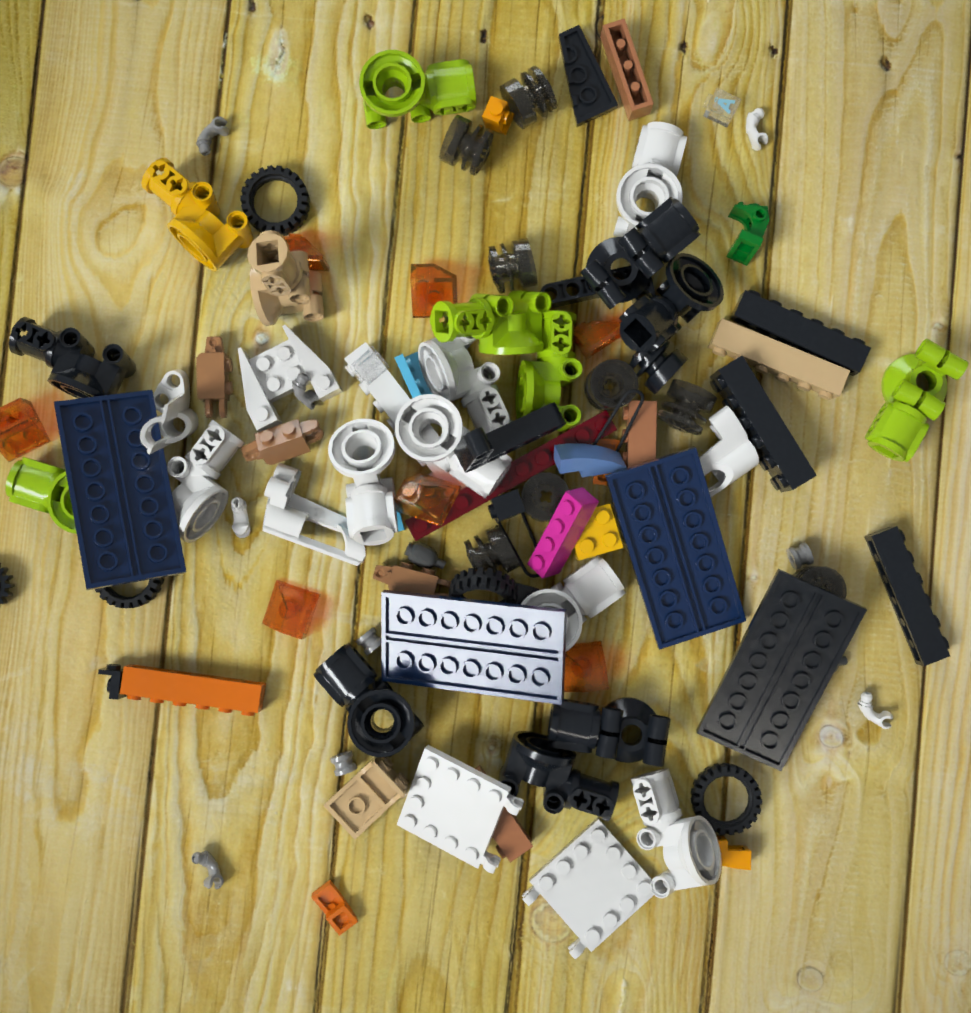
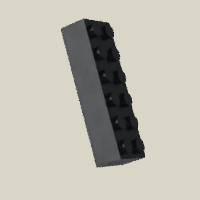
M743 356L720 368L710 376L712 380L710 381L711 387L722 396L723 406L727 405L740 421L747 433L748 440L757 451L760 458V466L764 471L767 470L772 477L770 479L771 484L777 491L780 490L782 493L794 490L817 476Z

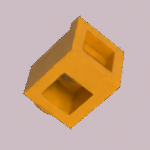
M491 96L482 119L485 128L506 135L515 114L510 112L507 101Z

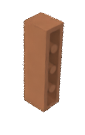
M625 18L603 25L600 38L628 121L650 115L654 103Z
M629 400L627 406H623L622 418L626 420V429L640 401ZM657 401L643 402L623 442L626 443V452H622V459L627 468L656 459ZM623 429V430H622V437H623V435H624L626 429Z
M481 765L475 768L476 770L486 774ZM504 806L492 838L498 844L496 849L503 859L507 857L511 863L531 849L533 841L516 816L510 814Z

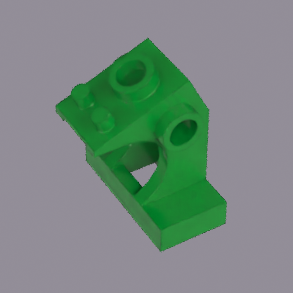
M738 202V204L734 205L728 217L742 223L744 230H741L726 257L747 266L762 244L763 235L769 223L768 206H760L756 203L744 205L743 202Z

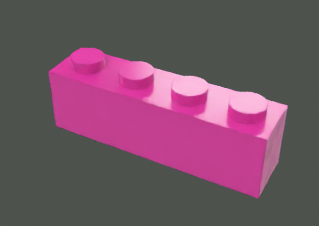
M583 487L568 490L564 493L527 563L541 578L544 579L561 572L599 501Z

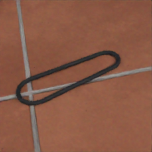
M632 389L623 395L592 445L598 443L625 398L631 393H638L641 396V400L616 449L619 452L644 402L642 391Z
M523 513V514H521V515H522V518H523L524 523H525V525H526V527H527V530H528V532H529V535H530V537H531V539H532V542H533V544H534V547L536 548V546H537L536 540H535L534 535H533V533H532V531H531V528H530L529 523H528V521H527V519H526V516H525V514ZM497 522L525 574L532 578L539 577L538 574H531L527 571L501 522Z

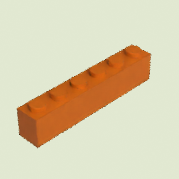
M129 664L123 668L120 694L127 695V699L141 700V697L150 698V702L164 703V700L173 701L172 705L187 706L188 703L196 704L195 708L208 710L210 707H217L219 712L232 713V710H239L242 715L255 716V713L262 711L266 683Z

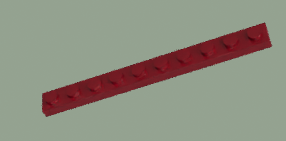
M607 410L512 461L505 477L490 496L483 498L469 487H465L405 520L404 522L414 540L417 541L492 498L555 465L554 445L569 443L593 444L610 417ZM612 420L600 439L617 430Z

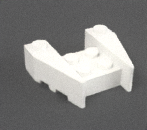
M286 325L282 327L288 340L251 359L243 348H238L246 410L256 430L259 432L282 423L273 402L294 392L292 381L297 379L300 373H305L309 377L306 385L312 384L318 398L322 402L343 392L331 369Z

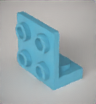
M418 352L404 357L403 354L394 357L412 398L419 395L432 394L423 377Z

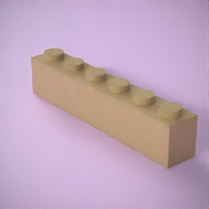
M723 318L717 323L707 347L712 349V353L721 357L727 355L734 358L733 361L743 356L747 364L755 367V371L762 374L771 373L776 375L775 378L785 383L793 382L797 384V388L804 391H815L819 397L826 400L835 399L841 395L850 373L848 369Z

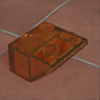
M18 398L0 407V453L8 462L51 442L31 401Z

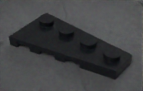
M580 25L560 33L558 39L575 122L576 126L579 127L617 109L618 103Z

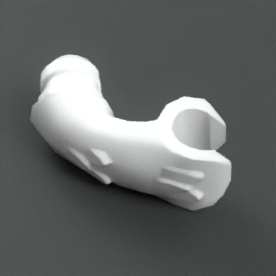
M756 108L754 112H749L746 118V133L748 134L752 149L755 151L761 149V144L758 141L765 145L768 143L767 134L759 133L756 128L760 119L765 114L762 108Z
M235 497L231 501L234 518L232 529L237 537L245 538L249 536L251 531L247 504L240 497Z
M863 692L857 704L864 716L883 729L891 728V724L883 720L893 719V715L889 711H882L881 713L873 711L872 694Z

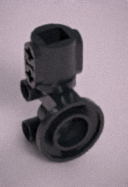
M670 197L623 237L609 238L598 244L589 255L586 268L580 273L586 279L592 291L602 299L609 309H612L618 303L628 302L639 296L648 285L650 277L664 266L663 262L667 263L701 235L699 233L700 228L685 206L677 199ZM619 258L627 260L631 266L629 277L623 280L616 279L611 273L612 263Z
M686 253L677 254L667 263V280L656 290L661 296H653L651 293L645 294L619 317L621 320L619 330L621 338L630 349L637 352L649 350L653 353L682 328L678 323V316H681L689 323L700 311L714 310L722 302L724 297L723 286L717 274L708 264L698 257Z
M23 317L16 322L10 334L9 349L11 353L19 356L26 354L44 361L48 367L53 368L47 381L54 387L77 399L117 394L124 378L131 377L136 372L134 361L117 344H109L104 348L102 353L103 362L93 358L95 354L94 347L75 328L70 327L63 331L55 332L37 325L33 319ZM26 330L28 331L26 335H23V336L20 335V332H21V331H22V332H25Z
M350 643L344 644L315 670L314 677L341 707L347 705L349 736L355 746L365 754L374 757H391L401 751L410 739L424 727L422 721L413 712L410 704L403 696L394 692L388 682L381 679V676L375 680L378 676L375 670ZM377 710H388L393 715L394 723L392 726L383 729L375 724L374 715Z
M631 697L613 700L603 707L602 711H600L597 704L564 699L562 705L552 704L547 742L548 746L583 753H592V749L596 747L595 755L599 757L614 759L623 763H634L643 760L645 764L662 767L664 766L671 718L656 715L648 704ZM628 725H636L641 729L640 738L634 743H625L622 739V730Z
M518 731L514 733L505 764L499 772V781L511 787L510 794L515 797L519 792L521 780L543 787V806L551 814L559 813L563 808L571 809L573 807L577 810L599 816L602 820L609 821L615 809L619 793V782L613 780L606 782L581 774L580 770L573 768L576 759L575 751L548 746L547 735L536 732Z

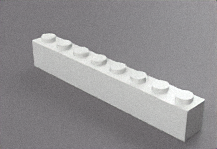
M365 342L344 358L347 362L345 368L352 377L357 375L361 380L360 388L366 395L371 393L375 398L374 406L380 413L386 412L389 416V419L386 421L395 431L397 415L401 408L411 399ZM368 350H370V351L368 352V353H370V354H368L367 356H365L363 359H361V360L358 362V360H359ZM430 424L424 427L422 436L425 441L433 442L440 438ZM418 461L422 467L428 466L431 470V473L428 475L436 485L442 484L445 488L443 494L446 498L467 487L450 475L449 472L446 473L432 462Z

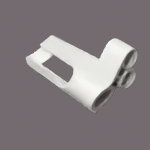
M176 369L167 372L153 393L156 410L163 414L149 420L140 431L141 443L148 448L147 453L149 455L192 435L197 430V414L189 408V378L183 370ZM173 374L180 378L179 386H175L172 383L171 378ZM161 394H165L169 399V402L165 405L160 401ZM178 417L184 421L185 429L183 432L175 429L173 425L174 418ZM159 422L160 433L164 438L155 441L151 436V430Z
M727 405L709 417L711 423L709 427L715 433L719 442L699 457L704 476L712 471L719 481L708 489L710 497H713L759 464V457L755 447L748 440L745 429Z
M278 463L264 493L268 500L262 531L356 566L361 565L366 556L365 546L357 543L354 539H350L347 518L294 494L301 471L283 463ZM305 521H311L342 533L345 541V551L300 535Z

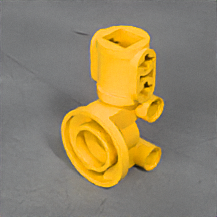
M167 158L156 160L146 170L141 182L142 188L149 194H155L171 207V212L176 216L167 224V228L174 238L205 267L216 272L238 248L245 249L251 245L254 237L246 214L242 211H233L228 215L227 223L224 225L217 218L220 214V208L209 183L202 181L197 183L190 182L174 168V164ZM156 171H164V173L162 175H157Z

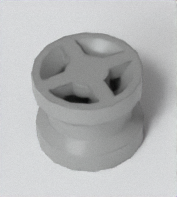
M801 543L797 548L790 547L787 549L788 559L795 570L800 569L804 564L811 565L814 563L812 552L807 543Z
M373 627L355 642L364 648V653L367 656L381 645V638L376 635V630Z
M351 750L330 758L331 763L335 766V776L345 775L357 769V765L352 760L353 753Z

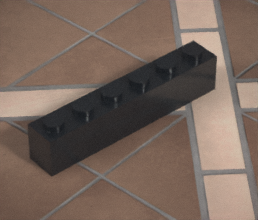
M745 290L740 295L730 320L769 338L848 369L851 376L861 372L871 350V347L866 346L863 340L858 338L851 339L845 336L843 331L836 328L829 329L823 326L824 323L820 320L805 318L800 311L795 309L788 310L782 307V304L776 300L768 301L754 290Z
M891 526L864 536L915 663L927 666L949 657V643L940 632V621L936 615H933L930 607L932 606L931 599L928 594L924 593L922 577L915 571L913 566L914 558L904 544L906 539L902 530L898 529V526Z

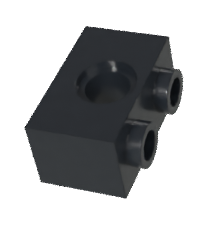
M518 489L492 498L490 500L491 505H488L492 520L497 519L498 523L523 514L526 511Z

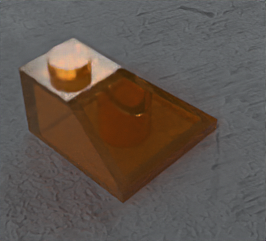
M295 233L289 234V237L283 236L289 245L290 252L304 251L308 254L309 270L329 271L330 267L324 256L305 237Z
M411 264L410 283L413 318H430L432 308L436 302L449 301L452 304L458 303L457 275L436 264Z
M584 321L574 328L573 341L586 360L621 337L619 331L621 322L591 321L586 324Z
M417 473L404 479L394 497V501L400 513L442 526L462 487L461 485L427 474Z
M276 580L262 624L301 640L306 638L320 594Z
M601 641L577 643L565 652L564 692H591L609 689Z

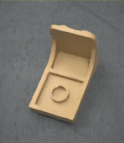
M388 757L372 758L323 805L354 839L360 836L399 798L407 796L410 788L408 785L409 780L403 773H397L392 768L393 763Z

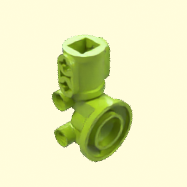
M385 50L372 56L365 63L360 74L359 85L363 98L366 126L369 129L385 127L387 125L386 116L398 117L410 112L412 122L423 123L431 119L430 109L435 115H449L469 112L476 108L477 101L472 65L465 59L433 63L427 67L424 73L418 61L408 53L399 50ZM391 87H399L404 91L401 96L396 98L385 96L386 91Z
M514 290L508 296L476 293L466 303L436 302L431 311L430 324L434 336L442 343L451 342L457 337L472 336L475 339H479L480 353L494 355L537 353L544 350L542 314L550 310L552 301L550 295L545 292ZM444 317L445 320L440 323L439 318Z
M552 310L542 314L544 350L537 352V361L522 360L516 384V419L555 402L563 418L565 415L568 419V422L566 421V424L557 431H566L580 421L581 411L577 406H560L561 387L569 385L582 373V364L576 359V353L573 352V326L577 323V314L559 310Z
M925 339L920 344L915 354H908L893 361L885 370L881 383L885 403L865 435L869 447L892 460L908 462L915 454L929 429V424L926 423L927 418L934 421L944 410L946 404L943 401L947 393L946 375L958 380L966 371L969 362L929 339ZM919 373L926 377L929 385L928 391H924L917 386L916 378Z
M27 457L18 460L11 468L6 481L5 491L6 495L10 497L9 501L49 513L52 520L60 528L77 534L66 470Z

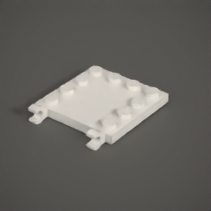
M427 745L422 754L397 825L477 869L482 864L487 872L493 874L496 867L499 866L501 858L487 852L504 806L510 814L517 816L525 801L511 795V787Z
M597 817L529 879L532 886L522 894V900L530 906L540 894L579 937L568 947L571 956L577 959L586 947L591 952L598 947L654 894L650 888L652 878Z

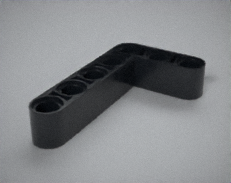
M631 266L612 269L611 273L614 277H618L621 280L626 279L631 273ZM583 276L548 283L540 291L545 293L551 291L556 295V298L552 300L551 308L600 298L589 288L588 282ZM650 277L648 285L641 294L648 295L651 293L653 296H656L652 277ZM568 287H575L578 290V294L571 296L567 293L566 289ZM638 296L632 300V304L639 300Z
M553 402L485 434L482 427L470 431L462 437L454 453L464 472L468 473L560 429L566 424V421L556 403Z

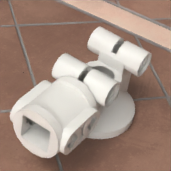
M650 122L642 126L632 169L623 176L617 188L616 204L621 216H618L613 236L623 237L652 213L645 212L637 207L636 201L639 198L643 197L652 200L655 209L670 197L682 203V187L677 179V174L687 136H684V132L679 127L665 122Z
M472 336L457 337L451 342L442 343L435 337L420 343L418 347L419 364L425 382L432 394L442 396L450 402L462 398L461 403L464 408L467 407L475 429L482 427L485 434L513 421L510 420L509 414L498 393L497 385H492L500 377L499 367L493 362H486L481 367L474 369L473 361L467 349L476 340Z
M424 394L414 397L401 408L397 415L393 436L397 438L400 447L406 454L418 461L432 462L446 473L449 472L450 475L483 498L490 496L511 466L512 458L506 454L473 471L464 472L454 450L462 437L469 433L470 430L463 426L460 413L453 403L442 396ZM430 423L438 424L442 428L440 438L433 442L425 441L422 436L424 427Z
M213 419L209 423L210 427L205 430L191 451H188L184 456L186 459L175 456L167 463L168 473L182 482L174 489L172 497L179 535L187 543L194 542L207 533L224 511L228 501V491L213 480H218L221 476L219 472L225 468L238 448L245 444Z
M373 419L352 420L334 432L329 441L328 454L334 468L341 474L354 480V483L346 484L347 498H345L350 539H354L361 545H380L390 541L394 537V533L398 532L393 478H380V473L391 463L394 457L395 442L391 431L383 423Z
M599 555L563 580L564 586L559 582L550 589L538 590L527 596L521 603V605L567 609L566 651L573 647L580 637L582 624L587 620L584 615L589 616V618L596 616L626 593L617 575Z
M660 769L631 778L638 810L644 826H647L637 833V843L644 850L663 846L664 861L668 867V870L652 879L650 883L652 893L658 898H665L677 890L715 884L720 877L722 865L716 834L710 823L702 816L680 819L682 812L681 808H679V800L669 769Z

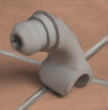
M215 117L199 135L196 145L202 155L210 154V144L214 136L218 134L221 136L228 135L229 129L225 126L227 121L223 117Z
M300 373L297 379L292 381L294 394L306 407L313 410L315 408L313 402L319 401V398L312 390L305 392L309 377L305 373Z
M206 850L201 853L195 852L192 855V862L200 864L208 870L209 876L205 878L204 886L210 889L214 882L215 889L222 887L224 880L214 857Z

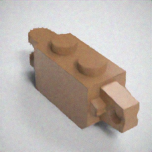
M210 336L206 339L205 353H200L196 357L197 399L205 402L206 418L213 417V401H219L220 417L227 418V401H230V395L233 394L232 381H229V372L233 370L232 359L225 354L223 339L220 336Z
M295 419L255 433L256 440L242 446L241 450L247 462L263 459L266 464L274 465L311 452L309 444L323 438L324 432L320 429V424L316 419H310L301 423L299 419Z
M400 562L399 566L394 565L393 567L376 565L373 579L387 584L388 589L392 591L448 597L449 594L436 592L437 584H442L449 588L451 581L441 579L435 575V570L423 567L422 571L414 570L412 564Z

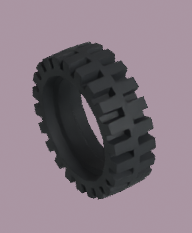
M272 165L267 166V169L262 167L258 169L259 172L257 174L253 172L251 174L252 178H247L245 181L246 186L242 187V195H240L242 210L250 224L259 232L272 230L279 232L283 236L288 235V232L294 233L297 231L296 228L303 225V220L307 219V213L310 211V197L303 181L295 172L293 173L288 168L283 169L282 166L278 165L276 168ZM273 180L290 184L297 194V207L294 213L288 219L281 222H268L262 219L254 208V197L257 190L265 183Z
M478 567L477 571L474 568H469L468 572L463 570L460 574L457 573L454 579L451 580L448 597L466 598L463 594L468 591L488 590L504 598L499 602L518 603V586L513 578L510 579L509 575H502V571L497 570L494 573L492 568H488L487 571H484L483 567Z
M163 577L150 579L147 587L133 597L119 595L111 586L98 588L95 591L100 593L99 597L102 600H106V603L109 605H114L118 608H136L149 603L150 600L156 597V594L162 589L160 587L164 584Z
M717 763L713 764L712 767L708 766L703 773L700 772L698 774V779L694 780V786L691 788L692 797L690 799L692 808L696 816H702L710 823L715 833L735 835L734 833L737 832L740 834L744 832L743 829H749L752 822H756L758 819L756 816L761 812L760 805H762V799L760 795L762 794L758 787L759 785L746 770L734 764ZM723 776L734 777L740 780L748 793V805L744 813L737 819L730 821H720L710 816L704 805V793L708 785L715 779Z

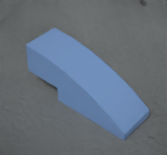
M574 443L554 445V461L560 474L579 471L583 478L627 469L620 453L609 448Z

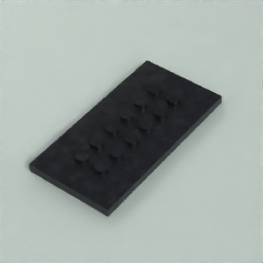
M778 569L696 729V733L782 771L867 609Z

